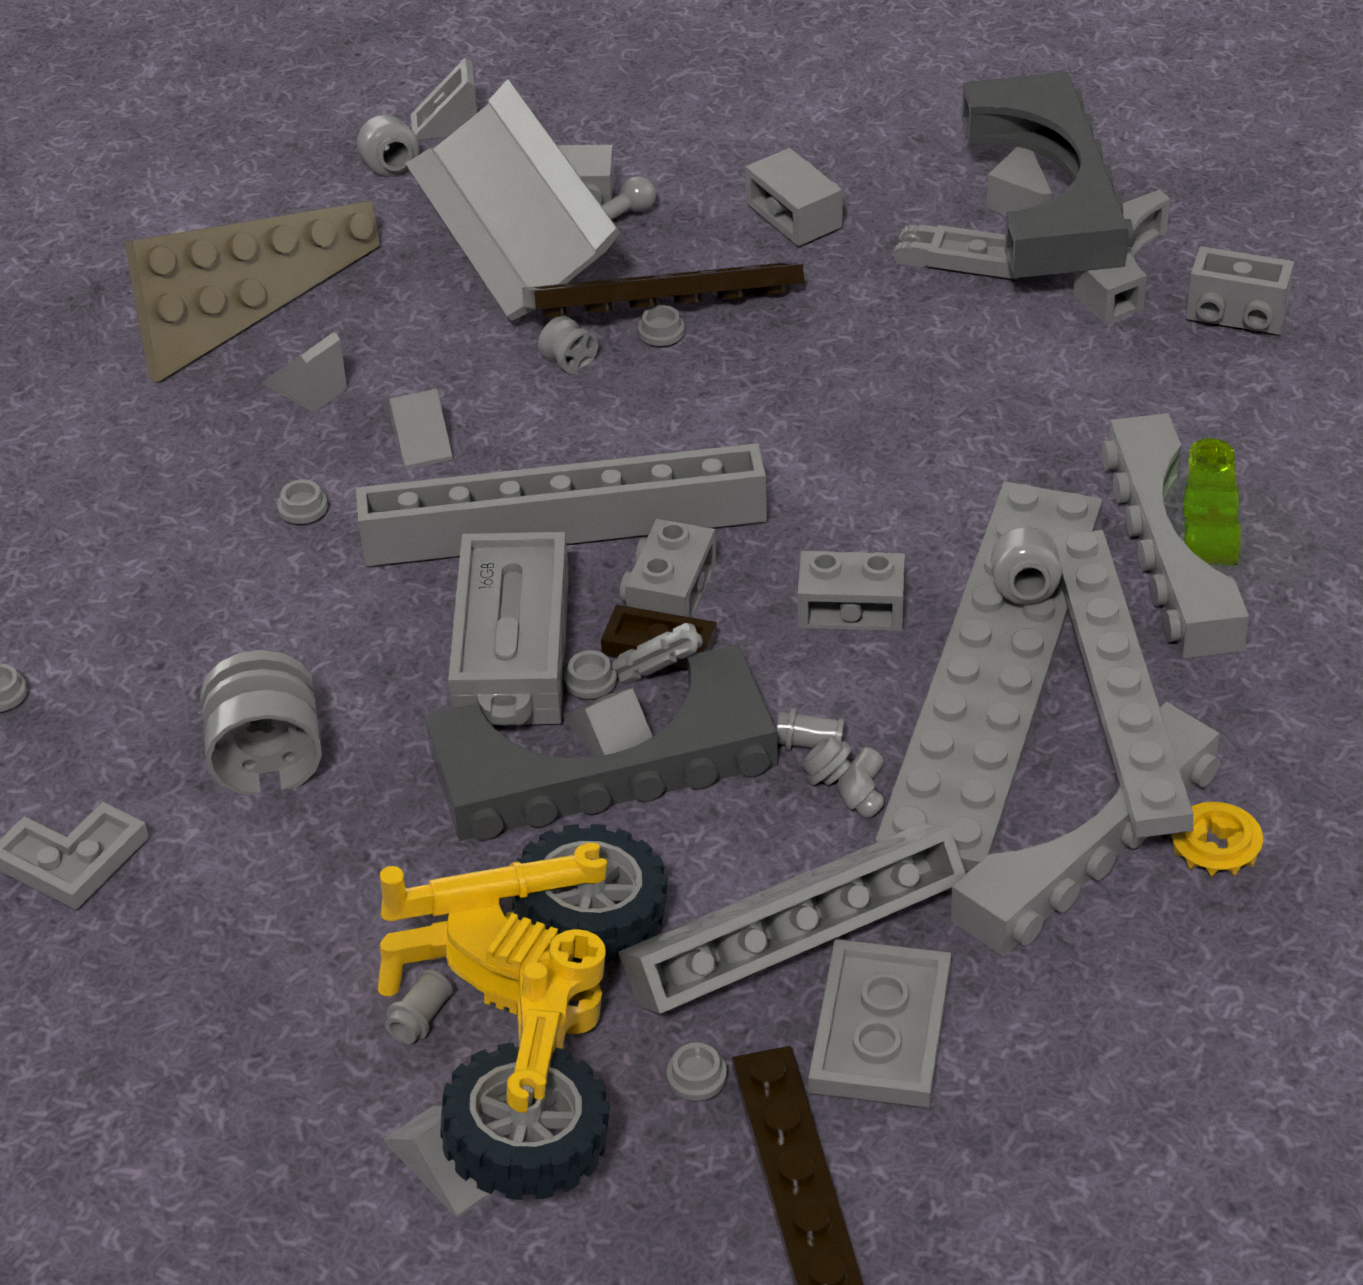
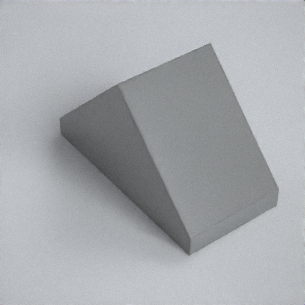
M465 57L411 113L412 131L415 133L417 140L448 137L477 114L473 67L469 59Z
M1016 147L988 174L986 208L1006 215V212L1031 208L1052 199L1051 189L1034 152L1031 150Z
M334 331L265 379L262 384L312 412L317 411L347 389L340 338Z
M437 389L389 398L384 406L405 470L453 460Z
M633 688L609 693L562 714V718L593 757L620 752L653 737Z
M431 1106L385 1137L384 1143L458 1219L492 1194L478 1189L477 1182L471 1177L467 1181L461 1178L455 1171V1161H448L443 1152V1138L441 1139L440 1136L442 1106Z

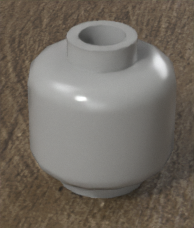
M378 115L369 119L361 127L357 136V150L361 159L376 174L384 177L398 176L408 172L409 168L405 163L419 155V143L415 133L401 119L391 115Z
M1025 526L1011 529L1000 536L993 546L990 560L995 585L1001 594L1014 603L1026 605L1039 603L1050 597L1059 586L1062 575L1057 547L1050 536L1038 528Z

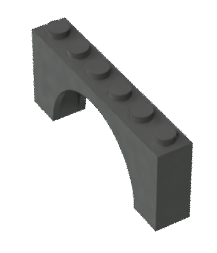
M1069 72L963 82L962 122L970 145L997 144L1031 150L1057 163L1074 180L1064 192L1043 204L1019 211L1006 212L1005 253L1014 278L1125 267L1127 247H1132L1134 243L1131 219H1124L1122 195L1120 191L1114 192L1111 167L1110 165L1103 164L1100 139L1093 138L1092 117L1090 113L1084 114L1082 91L1080 88H1074Z
M739 644L688 656L689 694L678 715L669 725L652 738L639 745L613 754L597 757L567 758L546 755L526 749L496 731L483 715L479 704L426 715L430 752L458 840L463 841L471 838L479 840L491 839L501 831L526 825L541 827L551 823L556 818L581 812L596 814L611 805L632 800L651 801L665 792L686 787L701 789L711 785L716 780L741 774L744 776H756L763 773L767 768L778 766L777 730Z

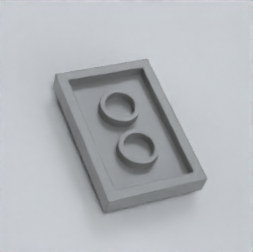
M835 939L808 1077V1093L929 1108L951 969V952Z

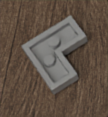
M102 802L67 837L24 816L0 839V871L77 910L149 838L146 823L105 802Z

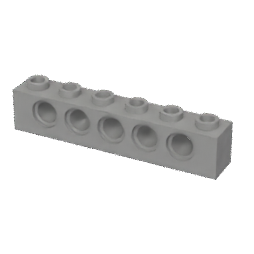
M921 823L621 950L618 953L634 998L639 1006L661 1014L952 888L966 873L950 826Z

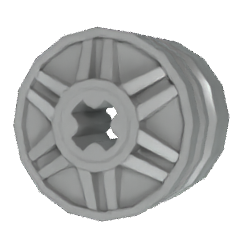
M266 650L242 652L219 662L205 676L200 691L202 718L205 727V755L209 773L222 787L242 795L261 793L259 773L279 770L281 790L290 789L302 785L316 772L322 758L315 693L312 675L300 661L280 652Z

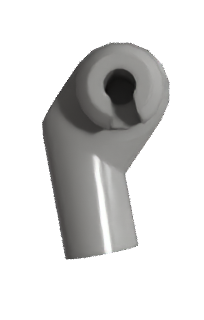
M867 747L859 752L851 762L850 767L839 778L837 790L850 810L855 808L862 818L870 819L884 805V796L874 789L875 783L873 782V778L884 766V760L877 751Z

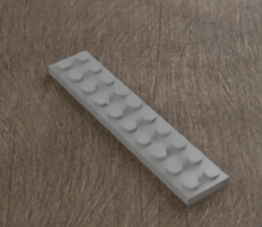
M1003 482L878 830L875 843L924 823L950 826L965 871H970L992 853L1069 613L1061 581L1054 593L1039 603L1019 604L1005 598L995 585L990 560L993 546L1000 536L1006 532L1024 526L1038 528L1048 534L1051 539L1052 536L1067 535L1079 531H1095L1102 511V498L1039 488L1027 484Z

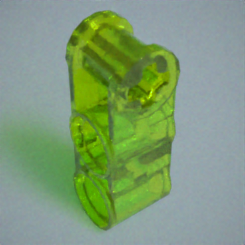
M1201 439L1196 441L1189 450V476L1185 484L1183 512L1184 517H1186L1184 522L1185 544L1194 554L1209 565L1237 566L1240 554L1241 529L1240 520L1238 519L1239 487L1236 484L1235 453L1233 448L1221 439Z

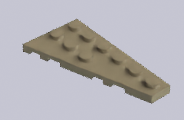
M373 201L125 241L124 244L149 377L154 382L163 380L380 246Z

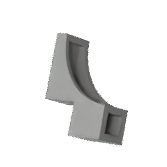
M1161 190L1123 203L1124 219H1131L1134 230L1133 246L1126 249L1125 267L1075 272L1074 295L1104 324L1144 309L1147 275L1140 269L1134 256L1146 243L1167 233L1170 198Z

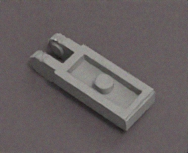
M909 224V226H905L902 229L899 237L901 241L895 246L892 255L896 264L925 267L927 265V267L1018 280V278L1013 277L1005 253V234L942 225L934 227Z

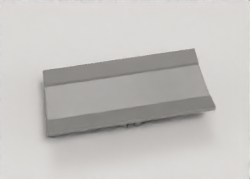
M508 79L488 100V105L434 149L430 148L405 163L511 321L534 310L523 306L522 288L568 283L604 254L621 233Z

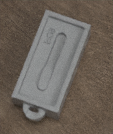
M565 532L462 534L448 677L452 709L479 704L483 715L492 726L561 724L569 590Z

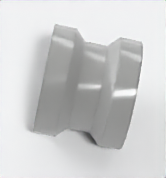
M563 315L552 319L544 327L539 336L538 349L544 358L552 362L557 361L558 366L563 371L573 374L579 368L590 364L594 360L598 349V339L589 330L579 328L576 321Z

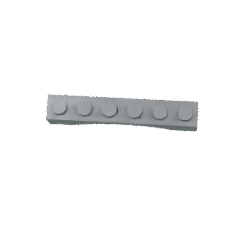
M1169 413L1110 420L1109 440L1102 441L1101 444L1102 463L1106 471H1114L1113 490L1116 502L1126 503L1125 523L1128 535L1130 537L1138 536L1137 553L1140 568L1142 571H1151L1150 591L1152 601L1155 606L1163 605L1165 609L1163 613V627L1167 641L1177 642L1182 658L1245 651L1249 614L1236 581L1212 568L1194 554L1177 535L1166 513L1164 501L1167 493L1178 479L1181 443Z
M1165 702L1160 707L1186 792L1188 793L1196 785L1205 787L1213 780L1220 766V760L1217 758L1220 733L1172 704ZM1121 786L1116 795L1096 816L1076 830L1048 843L1018 851L994 853L986 856L952 886L951 921L1003 956L1018 943L1023 946L1029 945L1038 936L1046 918L1055 910L1060 913L1066 912L1076 901L1080 888L1091 878L1097 881L1103 879L1113 867L1116 856L1127 846L1132 849L1139 847L1146 839V837H1135Z

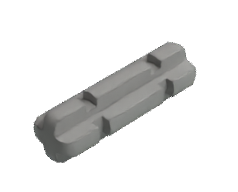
M684 623L674 628L673 633L665 632L638 645L637 650L630 649L620 654L618 659L613 661L612 669L616 671L619 682L624 684L633 683L641 679V675H650L677 662L676 658L683 659L694 654L697 648L702 645V636L697 633L693 624Z

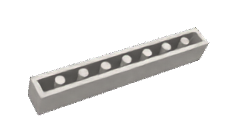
M759 443L356 488L358 524L365 567L460 556L462 534L565 532L566 544L649 535L656 518L707 528L767 522L766 474Z

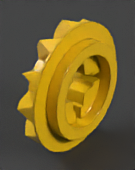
M1203 802L1191 806L1193 811V831L1171 834L1174 855L1185 857L1189 870L1198 866L1207 868L1211 878L1218 870H1227L1235 877L1241 866L1254 867L1259 852L1262 851L1263 845L1262 829L1256 819L1245 810L1223 802ZM1207 828H1209L1212 834L1215 833L1217 838L1227 839L1226 848L1218 847L1215 842H1207Z

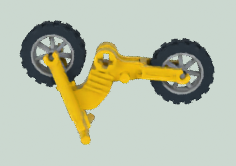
M579 824L563 826V831L555 833L553 830L544 832L539 836V841L536 844L532 841L529 842L522 850V859L517 858L516 862L510 863L509 866L429 880V884L405 888L404 873L399 867L388 866L380 872L382 891L380 915L384 920L395 921L433 914V916L449 915L448 921L433 923L431 926L388 933L380 942L381 963L377 986L378 992L383 996H392L399 992L404 964L446 958L448 966L455 974L484 993V1004L491 1005L493 1002L496 1003L495 1008L504 1010L507 1007L509 1008V1013L517 1015L518 1047L514 1046V1042L497 1045V1051L488 1053L484 1049L471 1056V1063L467 1066L461 1063L452 1073V1084L446 1083L443 1090L440 1136L441 1139L443 1138L444 1155L448 1161H455V1171L461 1178L467 1181L471 1177L477 1182V1188L489 1194H492L494 1190L505 1192V1198L522 1200L523 1195L535 1194L536 1199L553 1197L554 1190L563 1188L567 1192L580 1184V1177L583 1175L591 1176L598 1167L599 1156L603 1157L605 1153L610 1111L609 1101H606L607 1090L601 1079L595 1080L593 1078V1069L583 1060L579 1063L571 1059L572 1053L564 1050L563 1047L566 1033H585L594 1028L599 1021L602 998L599 983L603 978L605 961L616 960L619 951L656 936L658 925L662 926L664 921L668 877L667 874H664L665 865L659 855L655 857L652 855V847L643 840L636 842L631 839L632 834L625 830L617 829L615 833L606 830V825L591 824L590 828H579ZM550 889H558L564 892L554 895ZM512 896V910H515L514 912H507L506 916H504L499 900L500 898ZM613 901H621V902L618 903V904H615ZM569 1001H579L578 1006L568 1005ZM552 1105L559 1111H548V1108ZM483 1113L499 1120L484 1125L480 1117ZM547 1129L564 1130L554 1136Z

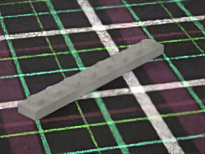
M1079 531L1067 535L1052 536V540L1057 547L1062 569L1061 585L1135 837L1142 838L1193 831V811L1104 531Z

